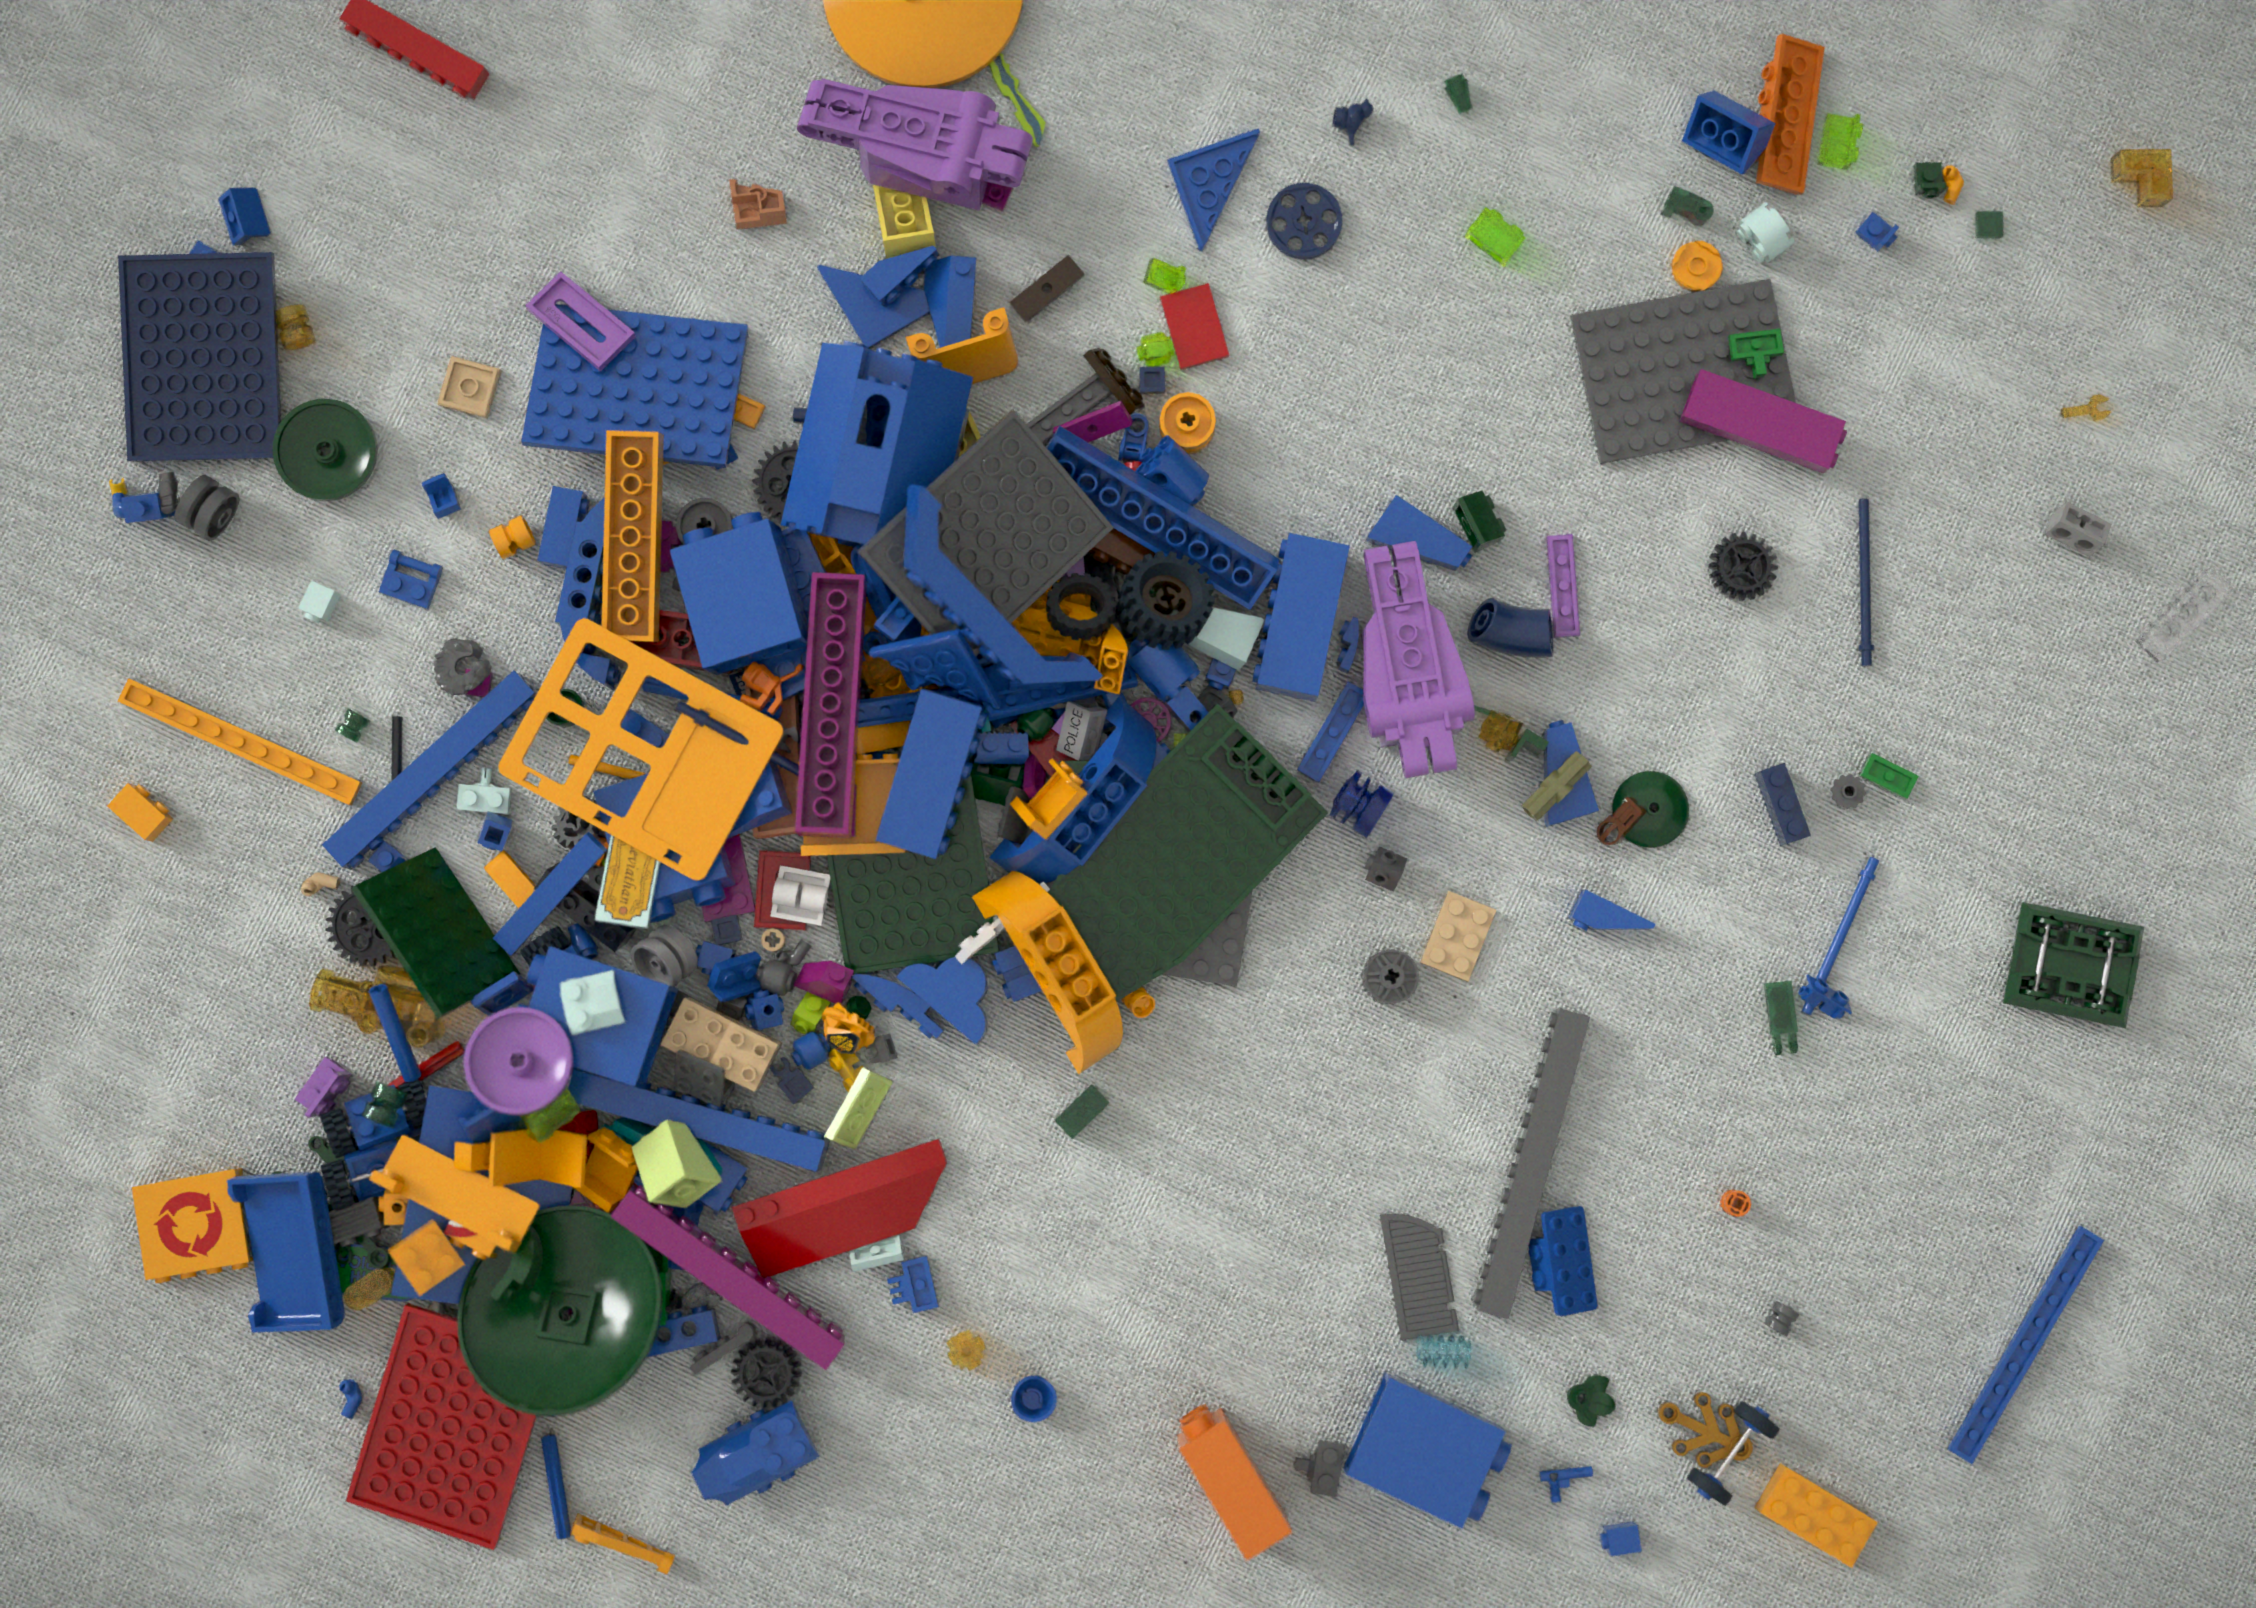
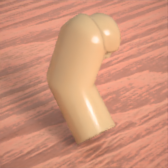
M320 872L314 873L302 883L301 892L305 896H312L323 887L337 890L340 885V877Z

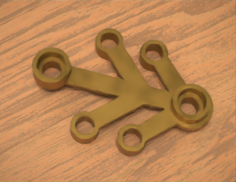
M1698 1392L1694 1396V1403L1700 1407L1705 1424L1680 1413L1679 1408L1671 1402L1662 1403L1658 1408V1417L1666 1424H1674L1676 1422L1701 1434L1685 1441L1682 1439L1675 1440L1672 1444V1450L1675 1454L1685 1456L1688 1451L1713 1442L1725 1446L1710 1453L1707 1451L1698 1452L1695 1459L1697 1464L1703 1468L1711 1466L1713 1462L1727 1458L1734 1449L1735 1444L1743 1436L1740 1434L1734 1418V1408L1727 1403L1721 1404L1717 1412L1725 1420L1729 1436L1720 1432L1710 1405L1711 1398L1705 1392ZM1706 1396V1403L1700 1405L1698 1402L1699 1397ZM1725 1407L1730 1408L1728 1416L1722 1415V1410ZM1666 1408L1672 1409V1415L1669 1417H1665L1663 1414ZM1749 1438L1744 1442L1743 1449L1737 1452L1733 1458L1734 1460L1743 1461L1751 1455L1753 1445ZM1679 1443L1685 1445V1449L1682 1452H1677L1676 1446ZM1702 1455L1708 1456V1462L1705 1464L1700 1462Z

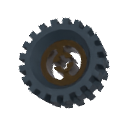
M1163 551L1156 552L1154 557L1151 554L1145 555L1142 561L1138 560L1134 564L1118 594L1117 599L1120 600L1117 604V610L1122 611L1119 617L1121 622L1125 623L1128 621L1129 623L1126 630L1129 634H1132L1134 631L1137 632L1136 640L1141 643L1144 638L1149 640L1148 646L1155 648L1158 643L1162 644V650H1169L1172 644H1174L1175 649L1182 648L1185 642L1188 645L1195 636H1198L1213 611L1212 606L1215 603V596L1211 595L1214 587L1213 584H1206L1210 578L1207 572L1200 574L1201 566L1197 562L1192 566L1188 563L1189 557L1183 555L1182 559L1176 558L1177 552L1170 551L1167 557H1164ZM1157 592L1155 597L1149 596L1150 593ZM1174 609L1179 611L1178 614L1171 615Z

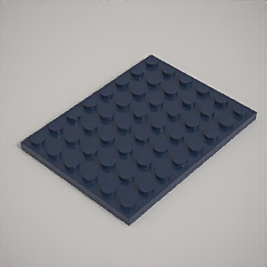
M274 253L118 255L127 461L273 458V440L276 430L281 423Z

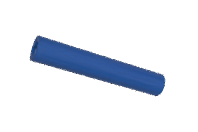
M376 985L369 990V994L405 1082L415 1081L422 1074L387 985Z

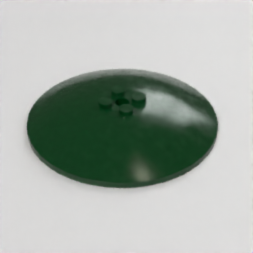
M567 1205L539 1210L531 1223L539 1235L543 1249L541 1272L531 1291L522 1286L517 1298L510 1302L507 1307L489 1295L509 1269L512 1260V1252L497 1245L494 1253L498 1254L496 1259L488 1256L486 1260L477 1258L465 1280L458 1306L457 1326L460 1348L468 1369L477 1383L489 1395L507 1407L535 1416L551 1417L575 1414L594 1407L613 1396L634 1377L643 1365L656 1340L662 1316L663 1293L661 1278L655 1259L645 1242L613 1219L611 1214L586 1206ZM568 1308H572L573 1317L569 1321H563V1312Z

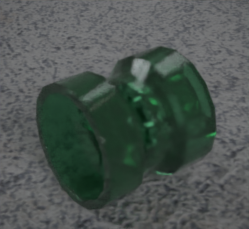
M347 708L344 713L345 722L338 723L335 731L358 743L361 738L359 730L366 728L370 720Z

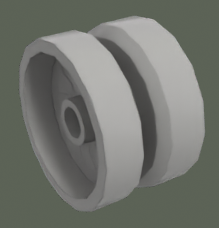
M668 925L657 927L647 938L634 945L631 950V960L639 976L673 987L679 984L681 979L694 972L698 965V958L690 941L680 931Z

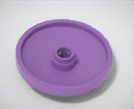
M524 1007L505 1009L485 1019L471 1035L464 1055L465 1076L473 1093L488 1107L509 1115L530 1114L550 1105L564 1091L573 1068L571 1043L562 1027L547 1014Z

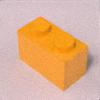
M127 783L107 807L144 840L153 842L173 820L168 814L170 810L162 802H154L149 797L150 791L143 785Z

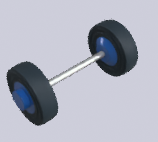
M1743 1401L1737 1405L1734 1412L1743 1419L1748 1429L1717 1473L1712 1476L1710 1473H1703L1694 1467L1687 1476L1690 1482L1699 1487L1696 1492L1708 1501L1713 1498L1724 1506L1730 1502L1733 1495L1724 1488L1723 1483L1718 1479L1749 1435L1754 1431L1773 1440L1780 1430L1776 1424L1768 1419L1770 1415L1758 1406L1754 1409Z

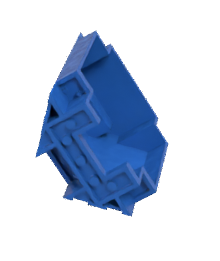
M822 342L780 525L820 536L865 545L906 507L907 488L911 484L927 488L959 458L970 411L966 407L973 377L943 368V363L934 360L924 362L918 360L915 356L902 354L901 358L891 356L892 351L877 348L876 352L868 351L866 345L851 342V346ZM873 395H883L890 402V413L881 449L857 444L865 404Z

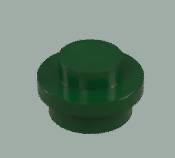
M853 996L847 1001V1010L851 1014L856 1013L865 1020L871 1012V1005L865 997Z

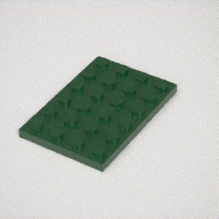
M436 847L364 880L352 888V891L437 1019L470 1003L474 996L512 972L520 975V972L506 951L493 939L494 933Z

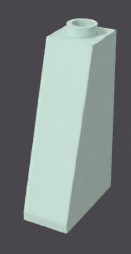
M1213 608L1211 615L1198 636H1195L1188 645L1239 671L1246 663L1265 619ZM1174 609L1171 615H1176L1179 611Z

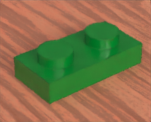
M1874 753L1869 755L1859 777L1903 799H1908L1919 777Z

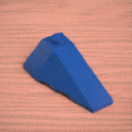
M948 256L938 259L930 269H925L924 291L939 348L971 339L976 273L975 257Z

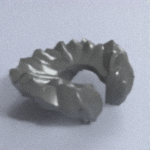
M450 639L444 643L442 652L435 654L434 657L437 660L434 662V672L436 674L434 679L441 690L446 691L451 696L464 695L468 691L482 685L485 678L489 677L492 667L489 660H479L483 649L477 642L469 639ZM472 656L478 659L468 673L458 674L456 672V665L461 659Z

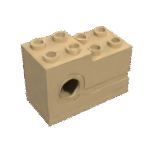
M686 997L683 999L661 1046L676 1053L678 1050L684 1051L725 1069V1078L755 1092L760 1089L783 1042L691 997Z

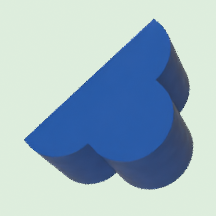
M956 957L944 961L937 969L926 964H913L904 968L896 976L975 1045H978L983 1040L987 1032L988 1021L986 1013L979 1003L987 993L988 978L980 964L972 959H968L961 964Z

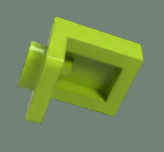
M807 992L794 1011L790 1025L801 1034H807L811 1031L815 1032L822 1019L823 1011L827 1006L830 1007L831 1002Z

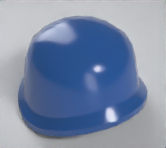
M1036 1375L1021 1379L1015 1385L1011 1395V1405L1014 1413L1026 1422H1039L1048 1418L1053 1413L1057 1404V1395L1054 1387L1046 1379Z

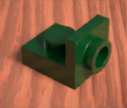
M1923 162L1914 165L1915 195H1923L1924 198H1936L1946 189V183L1942 181V162Z

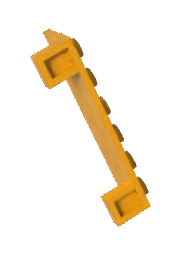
M405 1135L401 1136L382 1172L374 1170L369 1180L427 1207L485 1237L484 1239L514 1253H516L540 1208L538 1203L503 1185L489 1186V1178L475 1171L470 1172L454 1168V1160Z

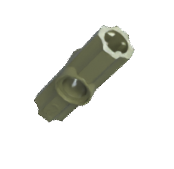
M1576 751L1557 770L1555 769L1539 784L1540 787L1521 807L1531 818L1538 821L1555 803L1558 804L1574 788L1573 785L1592 767L1583 755Z

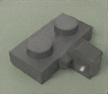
M1318 1439L1316 1454L1310 1453L1309 1459L1296 1457L1295 1470L1306 1471L1307 1478H1312L1311 1493L1337 1497L1345 1444Z

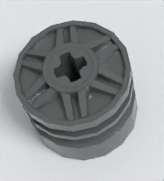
M1395 949L1383 950L1371 956L1364 964L1361 974L1362 986L1367 995L1376 1002L1382 1004L1400 1003L1408 999L1416 990L1419 981L1418 968L1414 960L1405 952ZM1389 969L1392 973H1397L1398 978L1394 979V984L1389 980L1386 981L1384 976L1388 975Z

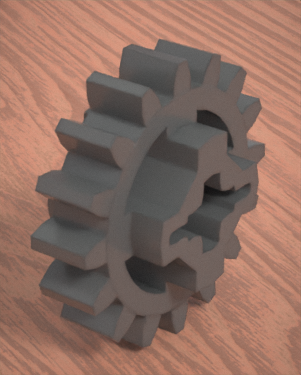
M585 796V798L596 803V800H594L593 798L590 799L589 797ZM561 807L558 808L561 813L559 816L553 817L557 824L552 825L551 828L555 831L553 837L564 848L571 850L588 832L596 839H600L598 832L603 830ZM598 812V814H597V816L595 817V819L601 821V817H600V814H599V812Z

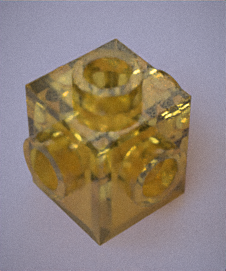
M1491 710L1487 719L1482 723L1478 738L1486 741L1485 746L1496 752H1499L1500 749L1511 751L1518 741V734L1523 723L1504 712Z
M971 1327L946 1341L950 1349L947 1355L954 1367L958 1365L961 1370L967 1367L970 1371L982 1364L981 1359L984 1358V1350L987 1348L980 1335L975 1337ZM963 1348H969L971 1354H965Z

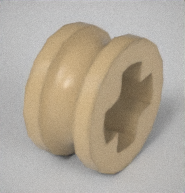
M768 929L762 934L761 943L766 950L775 952L784 947L785 936L778 929ZM771 933H776V937L780 938V943H775V947H771V943L766 941L767 936L771 937Z

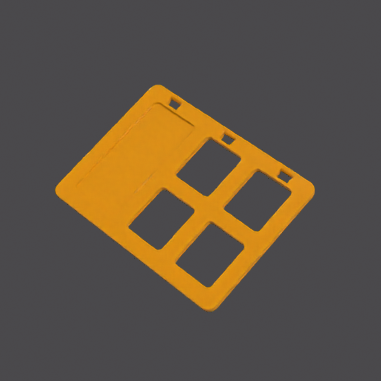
M580 619L571 630L499 762V771L508 779L693 880H702L709 873L784 734V729L779 722L589 619ZM588 643L594 644L628 664L622 680L602 715L589 711L561 694L564 684ZM648 676H653L686 694L689 698L688 705L697 710L700 708L710 713V717L744 735L748 739L749 744L742 745L736 743L705 725L701 727L695 724L692 718L683 713L680 715L662 748H657L624 730L621 724L645 679ZM550 712H554L590 732V738L564 784H559L524 764V758ZM610 745L617 746L651 766L646 780L625 817H620L584 796L586 787ZM529 773L541 778L538 787L525 780ZM599 811L612 817L609 825L595 819ZM669 849L682 855L679 864L665 857Z

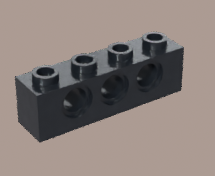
M560 862L544 872L534 890L538 888ZM581 879L557 908L613 952H616L628 943L637 927L596 922L595 916L600 893Z

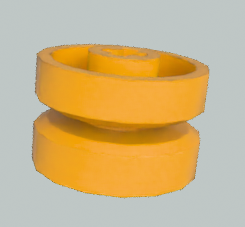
M1191 392L1179 393L1170 398L1162 407L1159 420L1161 438L1169 435L1188 454L1198 453L1206 448L1213 438L1216 424L1214 409L1209 401L1199 394ZM1189 421L1192 425L1188 427L1184 422Z

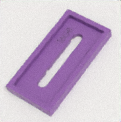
M561 271L525 305L527 311L600 372L636 337L635 332ZM559 301L565 302L572 310L605 336L606 340L602 343L597 342L561 312L555 304Z

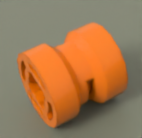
M1732 1189L1724 1192L1721 1196V1208L1729 1215L1744 1216L1751 1208V1200L1745 1192Z

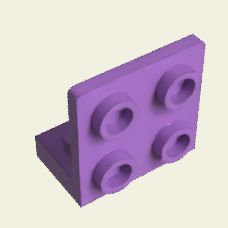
M329 1057L323 1058L295 1098L296 1101L308 1109L304 1114L308 1118L320 1117L321 1114L332 1111L336 1104L333 1101L339 1093L343 1094L351 1083L349 1078L352 1074Z

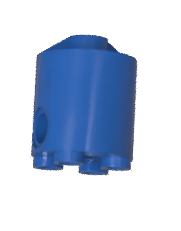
M1169 435L1164 436L1154 449L1148 448L1142 453L1140 459L1143 462L1135 472L1191 506H1194L1203 498L1205 494L1203 489L1209 480V474Z
M1135 638L1130 643L1126 662L1159 700L1165 702L1169 698L1172 699L1183 689L1181 687L1187 681H1192L1200 674L1197 664L1183 648L1175 649L1174 644H1172L1169 650H1162V644L1159 643L1155 648L1148 646L1149 640L1144 638L1141 643Z

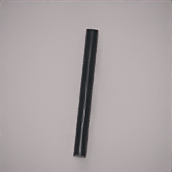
M392 716L391 781L402 772V716Z

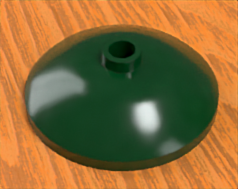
M1656 771L1639 772L1627 778L1616 790L1612 800V815L1625 801L1627 802L1626 797L1635 798L1637 800L1636 804L1646 810L1645 815L1624 837L1632 844L1645 848L1661 847L1675 840L1684 830L1689 817V803L1685 791L1672 777ZM1651 803L1657 805L1658 810L1656 813L1650 811L1649 806Z

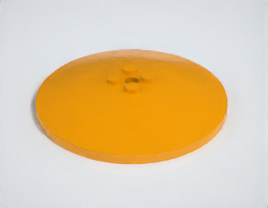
M823 0L826 17L837 43L857 66L886 83L896 86L921 88L949 86L961 82L986 68L997 58L1010 41L1017 27L1023 6V0Z

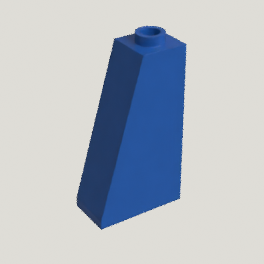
M1398 495L1394 497L1366 539L1370 544L1379 547L1387 546L1388 550L1391 551L1393 544L1416 541L1420 560L1456 571L1459 566L1464 568L1473 556L1469 553L1473 547L1472 545Z
M1560 720L1548 724L1549 729L1543 732V739L1549 742L1544 750V779L1555 769L1557 770L1576 751L1581 754L1572 722L1564 724V721ZM1587 772L1573 785L1574 788L1558 804L1555 803L1544 815L1546 827L1599 811Z

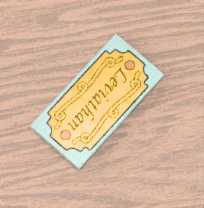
M611 835L595 921L648 929L660 861Z

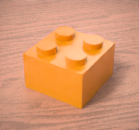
M433 1219L388 1249V1252L419 1296L465 1265Z

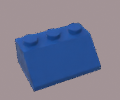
M1714 90L1697 96L1682 142L1734 171L1745 174L1767 147L1775 123Z

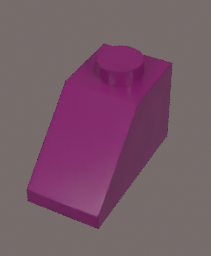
M833 961L804 963L794 986L835 1004L837 1002L842 1004L852 985L854 970Z

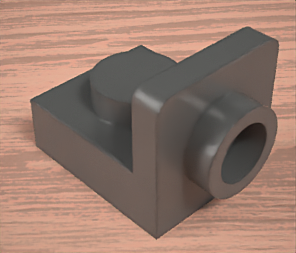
M1207 686L1197 697L1208 712L1217 704L1232 718H1234L1238 711L1228 696L1213 687Z

